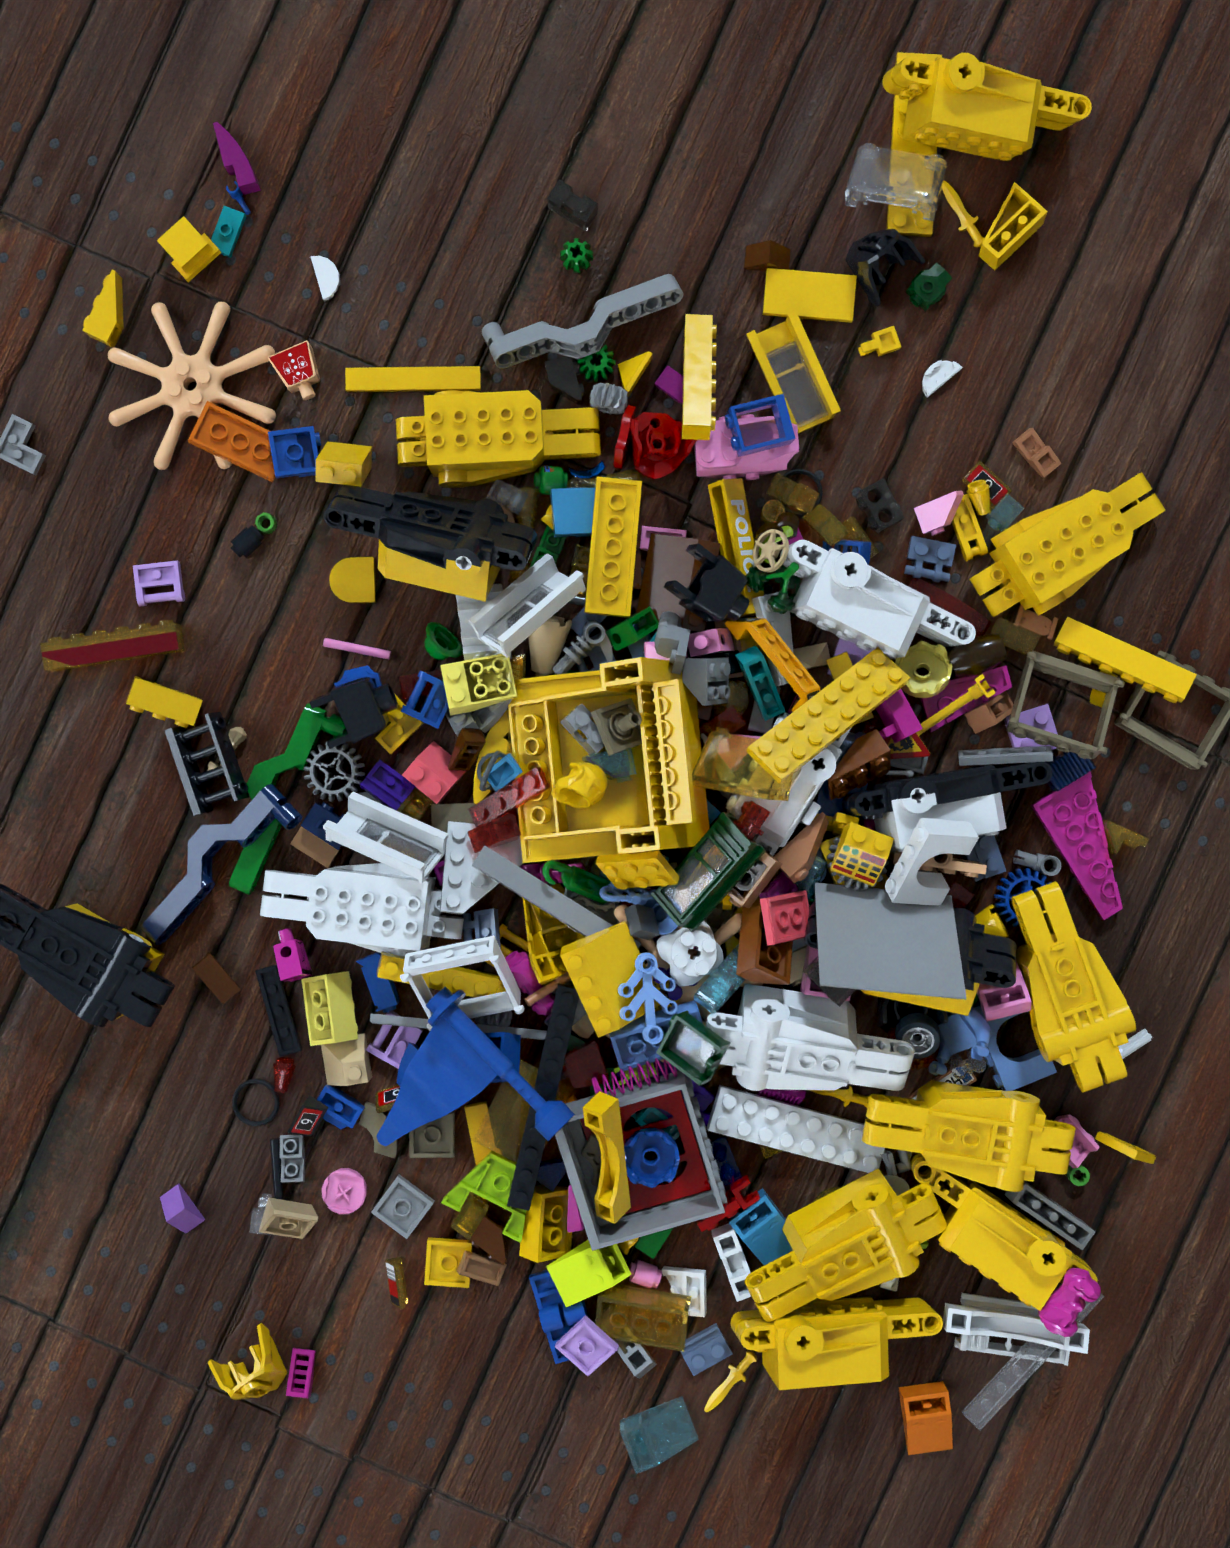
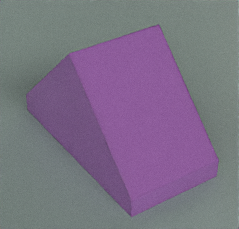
M177 1184L160 1197L166 1222L185 1234L205 1220L180 1184Z

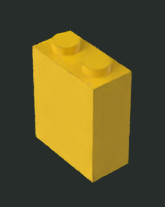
M327 441L316 458V482L362 487L372 469V446Z

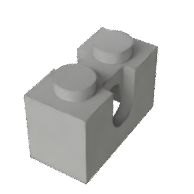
M581 703L564 717L560 723L584 750L592 756L597 754L604 747L595 723L591 720V712ZM577 730L582 731L587 739H584Z

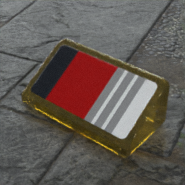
M402 1258L386 1259L385 1265L391 1303L400 1309H404L408 1302Z

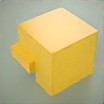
M184 216L157 240L174 259L171 264L187 282H190L222 253L205 233L200 235Z

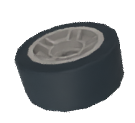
M912 1013L902 1017L896 1024V1040L906 1041L915 1048L913 1058L928 1057L938 1049L940 1033L938 1024L932 1017L923 1013Z

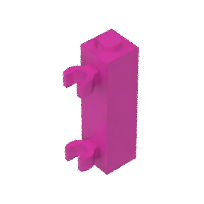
M899 689L875 708L886 727L879 731L883 739L891 736L893 742L897 743L923 729L902 689Z

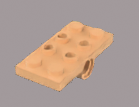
M890 852L888 859L893 861L892 864L895 865L902 852ZM940 854V857L934 860V857L928 859L919 870L932 871L934 867L938 868V871L942 873L955 874L956 871H960V874H964V876L978 878L979 874H986L987 865L978 861L953 858L952 854Z

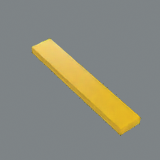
M480 366L345 368L347 392L481 391Z

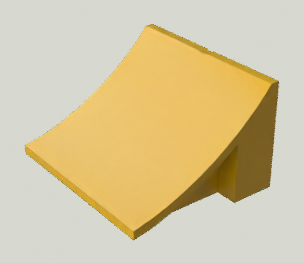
M638 657L600 664V670L514 680L517 697L512 698L508 705L512 755L523 771L515 778L523 863L694 847L709 830L697 699L683 683L682 671L681 675L671 673L673 663H669L668 660ZM632 698L636 710L642 719L640 724L642 744L623 751L628 776L615 779L607 777L608 785L603 798L588 808H575L563 802L559 803L551 792L558 779L569 775L571 770L569 764L571 762H584L583 758L607 754L604 746L597 754L590 756L563 727L560 721L581 703L590 712ZM578 729V733L584 739H587L584 733ZM569 789L574 794L580 795L576 791Z

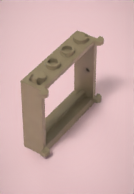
M1036 651L1028 652L1006 731L1013 733L1018 738L1033 739L1039 745L1054 746L1061 752L1076 753L1083 759H1094L1101 753L1106 755L1108 749L1103 747L1117 689L1118 687L1123 688L1125 682L1120 680V678ZM1032 669L1106 693L1093 745L1019 722Z
M1158 651L1155 655L1188 671L1196 672V669L1192 666L1178 663L1176 661L1177 658L1171 654ZM1196 675L1193 681L1194 684L1225 701L1195 753L1131 716L1145 692L1142 689L1143 685H1136L1114 724L1190 770H1199L1201 766L1206 768L1208 763L1204 760L1230 718V689L1226 687L1220 688L1215 685V680L1208 676Z

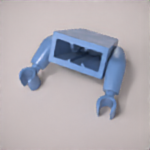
M973 1006L968 1016L947 1012L948 1022L938 1025L940 1033V1047L936 1057L938 1062L933 1061L930 1063L929 1073L933 1075L946 1074L947 1067L944 1063L948 1062L951 1055L971 1047V1057L973 1059L981 1061L983 1057L989 1055L987 1047L993 1033L988 1022Z

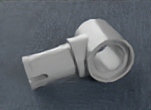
M1020 850L1015 851L1014 855L1021 857V859L1013 858L1014 864L1030 867L1033 871H1039V873L1048 876L1057 875L1061 870V862L1055 856L1039 853L1034 855ZM1050 859L1052 861V868L1046 871L1044 863Z

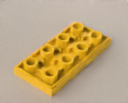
M767 268L762 315L787 317L796 311L799 318L852 323L857 276Z

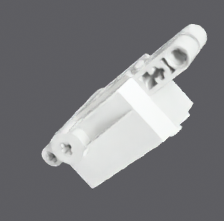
M799 540L789 545L788 555L783 565L788 567L792 562H796L799 565V569L793 575L803 578L798 592L793 599L795 606L789 611L795 613L798 618L816 624L818 628L836 634L838 638L856 644L860 649L872 652L878 647L890 659L905 657L915 633L945 647L965 645L974 640L976 631L971 623L930 603V597L867 565L865 559L860 554L855 552L841 553L833 548L827 551L807 540Z
M785 712L782 717L779 715L773 727L789 716V714ZM851 728L781 784L752 759L749 765L750 771L747 775L744 774L737 785L738 791L736 794L732 793L726 803L727 814L729 812L737 818L736 822L755 832L752 840L755 843L761 844L773 856L778 847L786 845L824 781L834 774L836 762L842 753L840 746ZM758 859L747 872L750 876L748 878H741L735 886L742 891L751 890L767 866Z
M383 863L334 866L324 869L318 875L265 870L263 891L282 893V895H262L260 916L305 921L306 927L316 939L347 942L382 953L383 951L405 957L407 953L421 951L428 945L429 936L462 939L464 922L462 917L441 915L442 890L435 889L436 878L429 877V875L423 883H420L418 879ZM289 894H290V895L307 896V899H305V898H297V897H288V896H289Z
M744 983L738 1014L711 1013L706 1022V1027L724 1040L731 1042L720 1064L732 1066V1075H736L738 1083L752 1091L763 1089L836 1090L843 1086L846 1087L848 1084L899 1091L905 1086L915 1054V1048L906 1041L857 1034L855 1009L848 1001L805 995L802 992ZM703 1039L700 1056L707 1061L714 1048Z

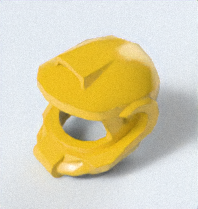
M582 761L571 762L569 764L571 769L569 775L558 779L551 792L559 803L563 802L575 808H588L603 798L608 780L603 769L598 765ZM569 789L576 791L580 795L574 794Z

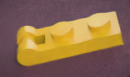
M965 494L952 520V525L961 547L962 556L967 562L976 555L983 556L988 554V549L969 496ZM975 540L976 546L970 548L969 541Z

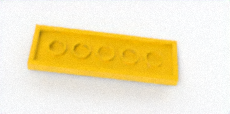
M598 476L596 478L584 613L630 618L642 481Z

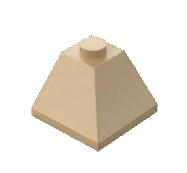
M365 1033L358 1034V1039L321 1045L327 1085L349 1086L370 1081L372 1071L369 1053L366 1050L367 1041Z

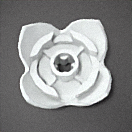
M705 921L694 932L682 927L679 930H674L672 933L662 935L656 941L658 953L662 960L670 965V976L678 986L693 985L705 975L715 973L723 964L722 948L715 941L713 931ZM696 947L697 956H693L690 959V955L687 954L688 949Z

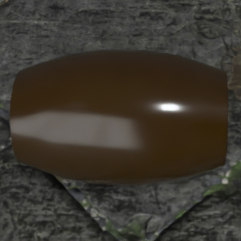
M997 634L975 637L969 644L955 646L947 653V656L952 664V674L954 677H970L996 667L1007 658V653L1002 639Z

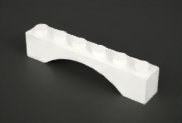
M945 1303L943 1327L946 1332L1012 1338L1088 1354L1090 1329L1084 1324L1077 1323L1078 1330L1075 1335L1063 1337L1047 1330L1040 1317Z

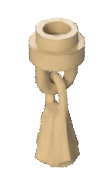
M234 727L229 731L234 751L247 738V734L242 727ZM219 757L215 762H209L207 771L222 766L218 764L220 762Z

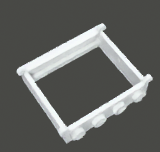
M495 936L405 954L404 974L400 975V979L404 983L409 981L428 1018L433 1013L426 1007V1004L433 995L421 974L488 960L494 965L506 991L461 1000L458 1006L470 1019L512 1010L516 1014L524 1012V1006L520 1005L521 991ZM427 1024L428 1030L431 1031L433 1026Z

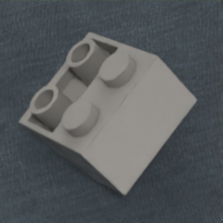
M729 657L685 658L682 668V680L697 700L704 706L728 703V698L730 697V687L728 686L730 674Z

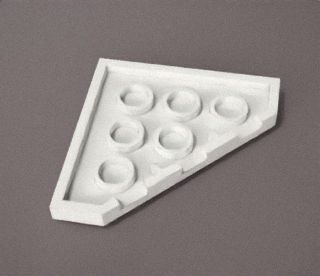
M448 821L440 912L463 914L499 884L472 866L484 845L517 866L523 864L519 828Z

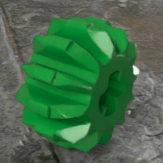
M604 345L600 351L577 360V364L581 366L579 372L581 374L586 373L585 379L589 380L591 376H594V382H598V376H601L605 381L607 380L606 373L613 374L611 367L616 365V361L611 359L614 356L613 351L607 352V345ZM593 359H597V361L600 359V365L596 366V363L593 365Z

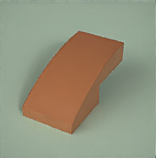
M1029 428L1012 442L1024 459L1042 478H1045L1062 464L1051 447L1045 446L1034 428Z

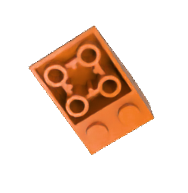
M944 1382L898 1387L908 1455L953 1449L952 1413L949 1392Z

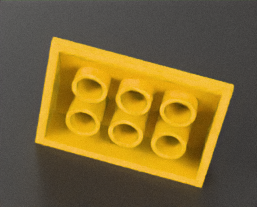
M626 921L561 948L560 957L598 1038L621 1029L645 1014L644 1002L637 1010L632 1021L621 1019L619 1014L621 1008L629 1006L643 986L641 979L633 988L634 992L631 997L625 998L618 994L619 985L626 983L636 970L635 960L641 954L633 936H630ZM643 962V968H646L647 966L645 962ZM627 986L623 989L624 995L628 992ZM654 1000V1007L656 1008L660 1004ZM629 1010L625 1012L626 1018L630 1016Z

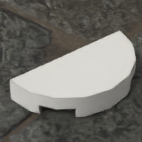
M311 256L322 298L325 302L333 298L338 286H340V274L335 264L328 258Z
M939 360L932 364L924 373L922 380V389L925 396L928 398L963 367L954 361Z

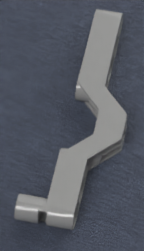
M666 274L598 300L594 305V313L590 320L575 327L564 329L541 321L504 335L500 325L496 322H491L482 328V336L496 366L503 369L548 352L580 359L600 351L612 328L679 303L683 298V291L672 274Z

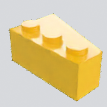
M1015 182L983 240L979 257L994 271L1044 224L1048 212Z

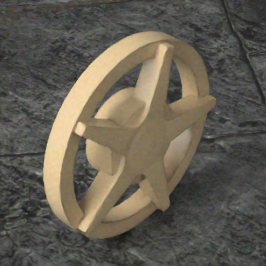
M770 529L765 531L755 541L753 561L759 570L773 572L782 566L789 551L787 536L779 530ZM776 534H779L782 538V545L775 543ZM770 535L768 542L763 544L762 542ZM761 548V555L758 558L759 549ZM783 549L780 559L775 564V559L778 557L780 550ZM767 559L771 567L764 568L761 566V563Z

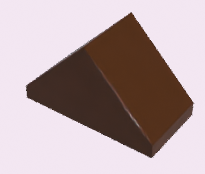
M772 240L747 245L744 269L766 271L767 268L789 270L791 249Z

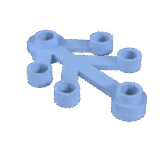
M644 952L637 956L635 960L636 970L629 980L619 985L618 994L625 998L631 997L634 992L633 988L641 979L643 986L629 1006L622 1007L619 1014L621 1019L632 1021L637 1010L644 1002L646 1027L642 1033L643 1039L647 1043L658 1044L663 1039V1030L656 1026L654 1000L662 1006L664 1013L670 1015L677 1012L678 1005L653 986L652 976L660 982V987L664 991H673L676 987V982L657 968L658 963L653 954ZM644 960L648 963L646 968H643ZM669 980L670 986L666 988L665 984ZM627 986L628 992L624 995L623 989ZM671 1003L672 1009L668 1011L667 1007ZM627 1010L630 1011V1016L628 1018L625 1017V1012ZM653 1030V1036L649 1038V1031Z

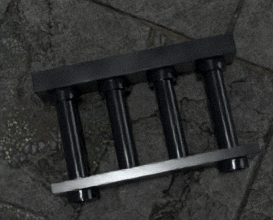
M221 712L205 714L207 723L187 731L185 727L181 726L164 730L193 816L213 811L211 803L232 796L234 801L250 797L247 783L244 781L226 729V721ZM210 731L214 744L193 752L190 739ZM218 753L222 766L200 773L197 760ZM225 774L229 787L208 795L204 782Z

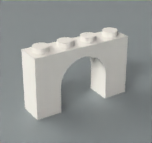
M920 818L884 886L892 903L937 906L943 903L950 888L942 873L919 872L918 870L923 863L936 855H970L979 839L970 822Z

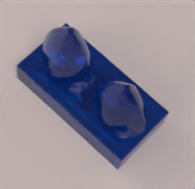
M725 1135L710 1141L714 1160L717 1162L720 1179L723 1181L724 1186L742 1178Z

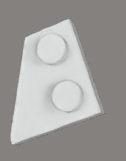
M664 1266L662 1274L667 1277L671 1285L670 1290L678 1301V1307L682 1315L705 1317L707 1314L706 1270Z

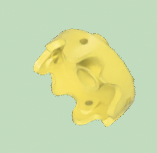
M919 641L916 645L909 647L905 657L896 658L895 664L911 677L909 682L901 688L903 692L916 698L933 697L942 692L950 681L952 664L948 659L945 647L941 644L931 645L925 641ZM918 668H926L929 673L921 676L917 674L916 670Z

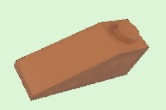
M823 812L774 856L782 863L779 869L793 884L805 879L813 865L829 824Z

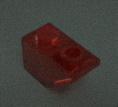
M514 813L491 820L467 832L474 853L481 852L484 845L488 848H494L518 840L521 836Z

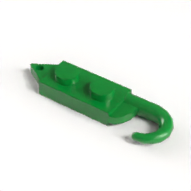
M557 860L547 861L543 865V876L549 884H556L549 875V870L555 869L561 872L562 882L567 890L601 904L608 902L600 897L599 891L602 887L608 886L610 881L576 866H568Z

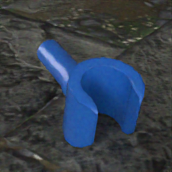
M234 181L237 186L236 190L230 191L228 186H226V190L232 199L239 202L245 214L248 215L251 211L243 200V193L238 187V183Z

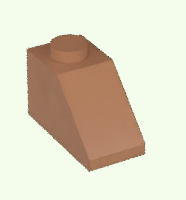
M1004 691L964 715L967 718L968 725L976 734L996 725L1009 716L1014 704L1008 693Z

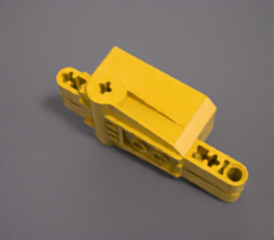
M960 53L951 59L937 57L935 61L908 56L887 71L882 79L883 87L888 93L898 95L902 100H908L903 140L992 159L1011 160L1013 157L1021 155L1024 151L1032 148L1035 126L1061 131L1088 117L1092 110V104L1087 96L1042 86L1041 81L979 62L970 53Z
M457 390L441 391L434 395H424L425 416L400 417L396 419L397 441L401 442L397 444L398 465L402 467L428 466L433 477H438L439 486L444 488L476 486L535 472L545 460L592 458L601 455L600 434L594 433L600 430L599 410L597 408L542 410L541 401L529 390L483 393Z
M1142 472L1108 493L1092 489L1078 498L1026 517L990 539L996 548L989 553L995 563L969 580L979 596L998 585L1000 586L999 590L982 600L992 617L1002 613L1020 602L1024 610L1033 607L1039 616L1071 597L1109 561L1130 549L1133 531L1165 511L1155 493L1139 502V497L1152 490ZM1127 505L1130 506L1128 510L1124 511L1123 513L1120 512V509H1122L1123 507Z
M1055 881L1036 888L1035 893L1033 890L1011 897L1015 914L1026 944L1020 945L1016 951V962L1031 998V1010L1029 1011L1031 1025L1037 1046L1046 1062L1055 1060L1062 1066L1070 1064L1076 1083L1082 1093L1103 1086V1080L1106 1084L1127 1077L1126 1067L1118 1046L1128 1043L1126 1034L1136 1031L1133 1014L1094 944L1078 937L1059 884Z
M931 1080L918 1089L916 1100L871 1094L868 1101L867 1119H865L862 1141L871 1146L921 1153L931 1167L990 1187H996L1009 1192H1020L1023 1190L1025 1181H1034L1035 1171L1067 1174L1071 1156L1069 1150L1073 1146L1076 1128L1064 1122L1045 1120L1046 1114L1039 1106L1040 1099L1025 1092L993 1090Z
M917 1154L912 1158L911 1169L915 1179L921 1184L931 1186L934 1193L951 1204L944 1215L947 1227L942 1233L936 1235L937 1240L940 1242L939 1245L948 1252L952 1251L957 1254L958 1258L967 1265H973L979 1269L978 1271L986 1278H992L998 1282V1285L1008 1293L1013 1292L1024 1304L1029 1307L1032 1305L1041 1311L1058 1283L1063 1284L1064 1275L1070 1268H1080L1089 1271L1091 1278L1098 1283L1096 1274L1089 1265L1066 1248L1065 1242L1053 1235L1044 1224L1034 1222L975 1181H965L958 1175L931 1167L922 1154ZM923 1165L929 1166L924 1172L918 1171ZM946 1180L950 1186L949 1190L946 1184L944 1183Z
M878 1168L788 1215L782 1230L792 1251L748 1274L745 1279V1285L762 1318L765 1321H774L817 1298L833 1301L888 1282L894 1278L909 1276L919 1266L918 1255L924 1253L920 1244L942 1233L947 1227V1222L931 1186L920 1184L897 1196Z
M872 1297L840 1298L833 1301L815 1299L774 1321H765L758 1310H749L735 1313L730 1323L732 1330L744 1348L762 1352V1364L778 1390L881 1382L889 1377L888 1339L933 1336L938 1334L943 1327L940 1315L926 1301L917 1297L874 1301Z

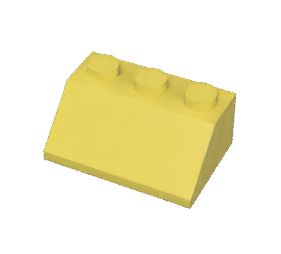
M349 971L301 979L310 1046L358 1039V1026L354 1012L355 1003L352 997V981Z

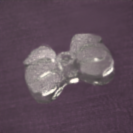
M972 1048L967 1049L968 1059L962 1060L957 1053L951 1055L948 1064L950 1065L952 1075L956 1079H963L966 1074H972L974 1071L978 1073L984 1072L986 1069L984 1057L981 1061L973 1059L971 1057Z

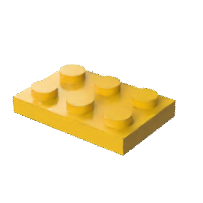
M659 850L601 855L597 857L595 863L612 884L621 890L637 887L676 885L680 877Z

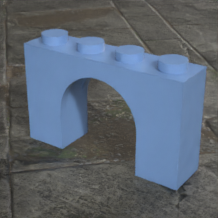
M980 1001L976 1004L973 1003V1008L985 1019ZM1019 1014L988 1021L993 1035L990 1037L987 1047L989 1055L984 1058L988 1066L993 1067L995 1072L993 1080L997 1088H1001L1004 1091H1013L1057 1073L1053 1061L1046 1062L1039 1049L1015 1058L1006 1057L999 1051L996 1042L999 1027L1006 1020Z

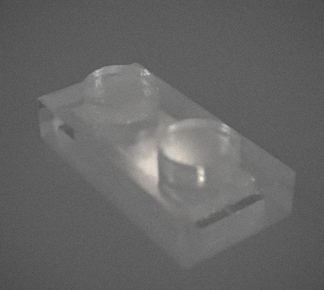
M496 479L486 499L496 501L503 508L518 514L529 494Z

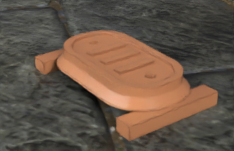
M1020 604L1014 625H1019L1021 628L1041 636L1048 635L1047 639L1052 640L1058 618L1054 617L1051 621L1043 615L1038 616L1033 611L1024 610Z

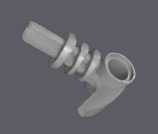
M597 621L587 622L583 627V635L581 637L576 636L577 642H571L572 647L570 649L567 647L563 649L566 654L552 670L557 675L566 674L575 663L578 665L582 663L580 657L582 655L587 656L585 653L587 649L591 651L595 646L601 647L607 662H612V646L602 625ZM598 627L600 629L599 635L594 638L589 637L588 631L590 628Z

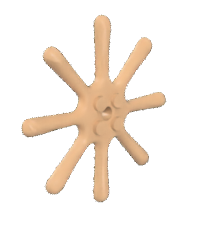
M221 301L215 304L200 349L195 355L191 356L185 354L166 305L160 302L153 304L151 308L152 314L173 357L171 364L167 367H159L116 347L108 351L110 362L155 377L161 381L162 386L159 393L110 412L108 417L109 422L117 427L162 405H169L173 409L172 420L154 458V466L159 470H165L169 467L186 418L189 416L199 418L207 401L215 405H226L266 424H272L276 419V413L273 409L227 394L222 389V382L225 378L268 362V357L275 354L272 346L264 345L223 366H214L210 361L211 353L230 313V306L226 302ZM191 382H196L197 385L195 389L189 391V384ZM214 455L217 465L221 469L231 467L232 463Z

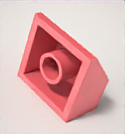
M433 741L416 757L402 776L433 802L440 804L467 771L449 770L448 764L451 755Z

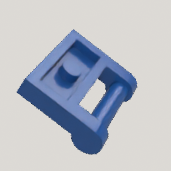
M420 670L417 675L419 679L406 706L403 705L401 712L438 729L448 709L444 682ZM428 681L433 686L419 713L414 708Z

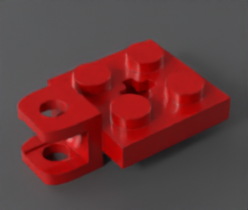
M747 1175L730 1184L731 1189L726 1191L725 1194L728 1202L724 1204L725 1213L696 1221L701 1232L706 1229L708 1231L714 1229L719 1225L720 1220L725 1217L727 1219L733 1217L738 1213L739 1208L742 1207L745 1210L760 1199L757 1190L745 1197L742 1195L740 1190L751 1183Z

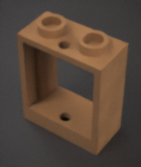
M767 851L759 860L768 867L748 894L744 897L734 888L728 893L731 897L729 901L736 907L750 908L782 866V863ZM725 855L714 869L717 874L729 861ZM712 874L708 877L710 881L714 878Z

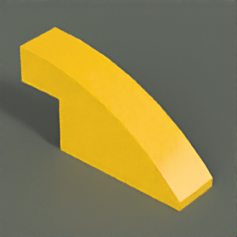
M508 709L490 729L485 739L486 743L479 753L473 788V799L477 806L492 792L489 789L481 791L479 788L480 781L477 776L478 763L482 757L489 753H495L496 751H501L506 755L512 753V744L506 739L510 733ZM491 757L482 765V777ZM498 757V759L496 760L495 764H496L498 761H500L502 758H499V757Z

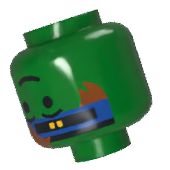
M543 465L538 473H534V486H538L540 494L550 495L551 489L567 488V472H564L560 466Z

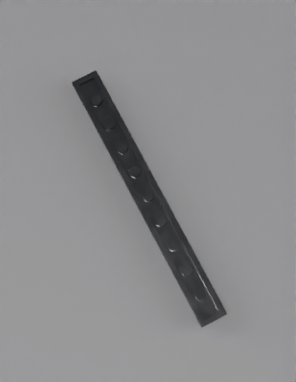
M560 983L557 986L534 1089L546 1102L555 1101L579 999L575 987ZM531 1106L529 1107L507 1206L530 1210L546 1141L535 1129L536 1111Z

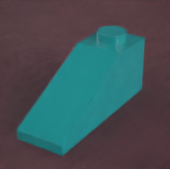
M755 645L736 654L735 656L764 721L784 713V706L763 653Z

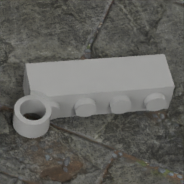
M1026 1181L1022 1191H1006L1004 1194L1011 1202L1081 1250L1085 1248L1095 1233L1084 1221Z

